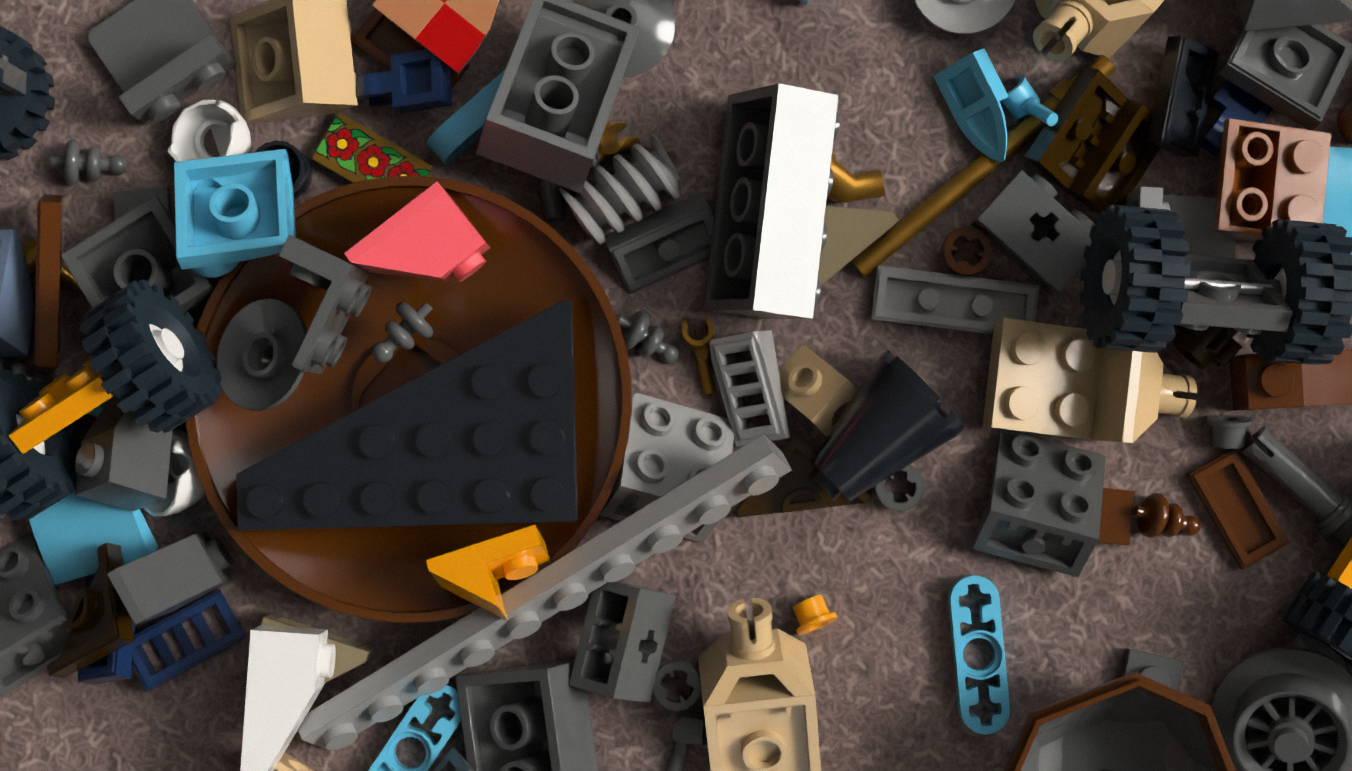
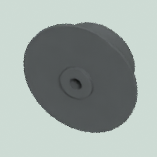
M1280 647L1263 650L1243 659L1223 677L1213 698L1212 711L1231 760L1241 770L1348 771L1352 768V673L1342 664L1324 654L1309 649Z

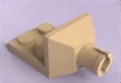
M1034 0L1040 15L1046 20L1042 21L1034 30L1033 41L1036 48L1041 51L1052 38H1055L1057 43L1045 56L1053 61L1067 60L1074 53L1076 47L1081 51L1098 56L1104 55L1109 59L1156 11L1164 0Z
M995 318L982 427L1092 441L1133 443L1158 419V413L1187 418L1193 412L1196 400L1174 397L1173 392L1197 393V384L1191 375L1163 373L1164 364L1157 352L1096 348L1093 346L1094 340H1089L1086 335L1087 329L1011 318Z
M751 598L753 614L751 621H747L744 599L733 602L727 609L731 634L722 635L698 655L710 771H821L816 697L806 644L780 629H772V607L767 601L760 598Z

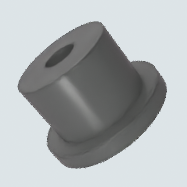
M1238 415L1208 416L1207 424L1212 426L1211 445L1226 449L1245 447L1246 428L1252 426V419Z

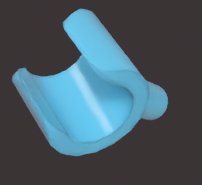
M1024 75L1016 76L1014 80L1018 85L1008 91L1009 97L1002 101L1012 117L1019 119L1029 114L1035 116L1048 126H1054L1058 121V115L1040 104V98Z

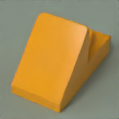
M536 525L426 560L428 571L442 588L504 620H508L497 580L504 577L507 580L523 579L536 573L538 566L551 562L545 541Z

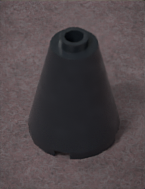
M887 349L878 358L811 462L819 470L811 478L833 500L843 494L851 501L957 437L964 429V425L953 411L947 415L940 408L941 403L939 400L941 398L898 356L894 358L891 351Z

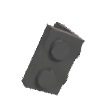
M133 0L91 29L88 34L89 43L124 92L119 96L120 100L132 116L147 125L151 122L164 120L175 113L181 106L180 102L198 90L204 91L216 85L226 76V71L237 64L193 0Z

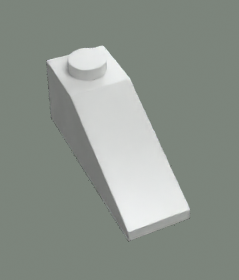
M261 625L250 630L240 771H274L322 690L325 678H332L335 668L336 648L335 644H327V629Z

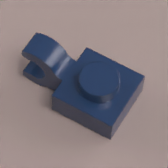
M427 49L391 55V71L365 73L356 76L357 98H369L371 106L392 104V108L400 113L452 106L450 67Z
M1224 79L1209 100V104L1221 113L1203 135L1200 147L1215 157L1222 148L1224 120L1230 118L1263 123L1273 108L1227 79Z

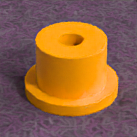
M822 595L813 596L792 607L800 625L796 629L798 636L805 635L838 619L836 612H829Z

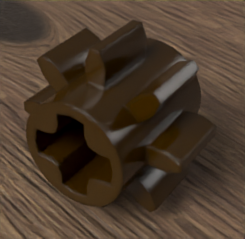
M1174 325L1181 333L1172 342L1173 345L1188 361L1200 369H1204L1211 361L1217 367L1220 365L1225 366L1242 348L1233 339L1239 332L1234 328L1209 326L1207 330H1192L1181 325Z

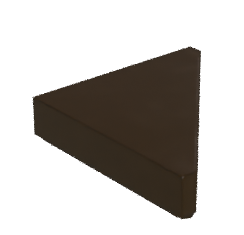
M794 434L781 450L792 471L780 477L776 486L760 495H751L739 502L732 513L741 518L869 503L873 496L866 491L851 501L843 494L833 500L811 478L819 470L811 462L817 451Z
M104 543L97 548L98 569L90 587H82L65 626V628L71 629L62 653L58 659L47 665L49 676L65 678L135 641L132 618L107 573L124 565L120 545Z

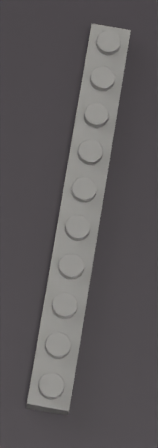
M764 434L501 594L508 620H504L480 607L308 712L298 729L301 739L329 751L349 746L356 741L360 732L375 723L386 722L397 717L403 711V706L421 695H429L443 689L448 684L449 678L467 667H475L486 663L494 656L495 650L513 639H521L532 635L541 627V622L559 611L574 609L587 600L589 593L607 582H616L626 578L634 571L635 565L655 553H665L674 549L681 543L683 536L699 526L718 522L728 515L732 506L751 495H760L776 486L780 477L792 471L783 452Z

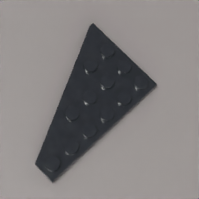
M560 301L237 473L238 531L577 522L578 483L573 302Z

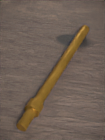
M1104 55L1098 57L1088 66L1099 69L1107 78L1116 71L1114 65ZM1077 76L1072 80L1064 78L1048 92L1050 98L1042 105L1054 112ZM1028 115L1007 132L1005 161L999 163L982 153L855 257L851 263L864 278L868 276L878 265L880 266L1038 136L1045 123L1033 115Z

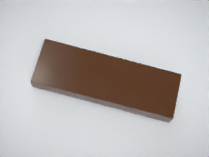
M43 194L37 203L35 363H37V367H58L60 358L63 195Z

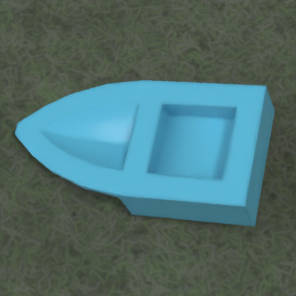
M984 48L972 52L933 77L957 125L966 138L980 152L1001 163L1006 158L1007 128L1000 102L1009 96Z

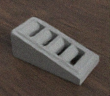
M772 330L754 331L708 340L712 363L730 427L734 433L736 447L746 445L763 434L771 441L790 438ZM751 351L753 361L736 363L735 353ZM757 373L759 382L740 385V374ZM762 393L764 404L744 407L742 396ZM768 414L771 425L747 428L746 418Z

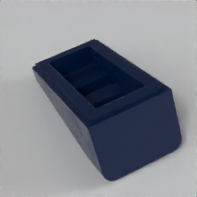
M218 590L134 635L132 665L144 688L149 693L243 640L246 636L221 590ZM216 605L228 627L227 629L216 616L226 634L218 640L213 636L201 614ZM192 619L206 645L198 651L195 650L182 626L184 622ZM170 630L173 631L186 655L185 658L176 662L162 636ZM153 641L167 667L159 672L155 671L142 647Z

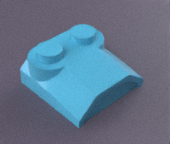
M286 149L174 162L176 258L182 270L191 269L196 274L208 278L220 277L232 271L240 261L280 253L288 235L296 238L294 192Z

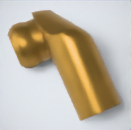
M832 152L830 167L833 171V185L827 196L831 201L847 203L885 196L884 182L880 169L851 174L836 161V155Z

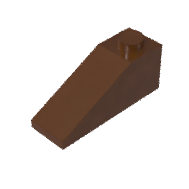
M1344 349L1340 355H1333L1334 361L1322 365L1263 361L1259 358V354L1234 356L1230 360L1233 411L1352 404V349Z

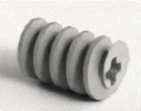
M654 133L649 136L651 153L640 144H633L631 146L632 164L617 154L612 158L615 174L611 175L600 165L596 166L593 169L596 185L592 186L585 180L581 193L577 192L575 198L564 189L559 188L584 233L588 234L599 244L606 242L603 229L604 224L607 223L618 233L624 231L622 220L624 212L637 222L643 220L641 202L645 201L656 211L661 209L659 195L661 190L667 192L675 200L681 197L678 180H680L678 172Z

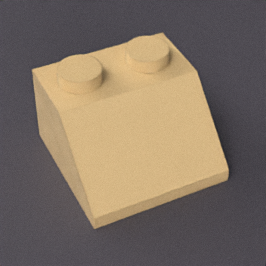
M271 0L230 16L234 60L237 63L235 65L239 110L247 123L332 114L358 105L356 74L354 72L350 38L351 23L348 18L346 0Z

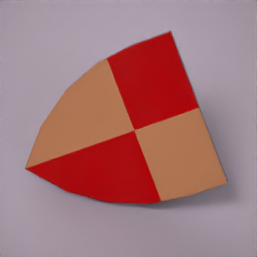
M376 0L372 7L459 74L476 54L490 32L500 0Z

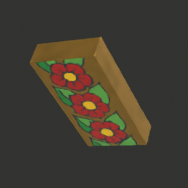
M340 112L311 158L352 183L390 176L430 177L434 170L432 165Z

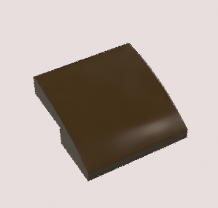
M1084 65L1054 111L1058 115L1057 123L1054 126L1045 124L1024 157L1071 196L1100 214L1101 211L1106 212V207L1109 205H1124L1126 195L1134 190L1161 148L1147 142L1153 113L1143 103L1128 99L1099 69Z

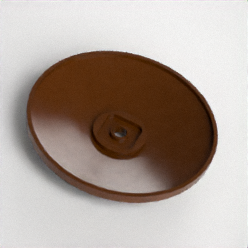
M390 176L363 180L334 188L306 200L294 208L296 238L352 264L344 254L346 251L431 185L438 182L490 246V249L482 254L486 263L480 269L461 282L455 276L447 282L370 273L365 283L372 287L370 296L358 317L350 314L341 335L347 337V343L340 359L333 368L325 366L322 374L304 372L295 391L284 402L272 409L251 411L241 408L232 403L222 390L221 395L217 397V402L186 421L189 447L199 480L209 503L222 525L239 547L262 570L288 589L334 611L368 620L394 623L431 622L457 618L470 614L480 608L442 588L428 571L426 560L532 525H536L544 539L551 561L550 563L538 566L537 572L570 553L587 534L608 501L621 470L629 440L632 416V379L628 352L620 324L610 301L592 270L559 233L529 210L491 191L450 179L426 176ZM280 253L240 261L232 271L220 278L206 303L196 331L203 332L207 339L204 345L207 350L213 351L217 360L218 347L227 325L246 305L260 299H276L285 302L298 311L308 331L327 290L316 287L289 274L294 263L280 257ZM426 301L433 308L424 318L433 328L432 337L425 339L415 332L411 335L415 342L412 349L405 350L399 346L393 351L391 360L386 363L377 362L372 355V349L376 344L384 342L389 335L385 331V324L388 321H395L400 324L403 320L395 310L396 305L399 302H406L416 311ZM560 301L573 302L578 483L577 522L238 531L237 473ZM217 362L213 364L215 369H217ZM505 577L498 579L501 594L529 577L519 580H507Z

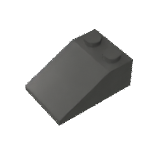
M532 0L487 115L476 154L581 193L641 28L569 0Z

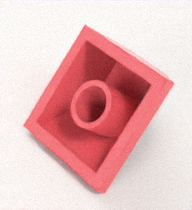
M435 182L344 254L352 264L369 273L447 282L455 276L461 282L486 263L482 254L490 249V246L438 182Z

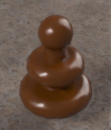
M1153 493L1147 496L1141 506L1136 505L1133 508V515L1137 516L1138 529L1144 537L1153 538L1160 533L1164 537H1173L1180 530L1186 535L1193 536L1201 528L1198 518L1191 515L1184 517L1182 508L1176 503L1168 504V500L1160 493Z

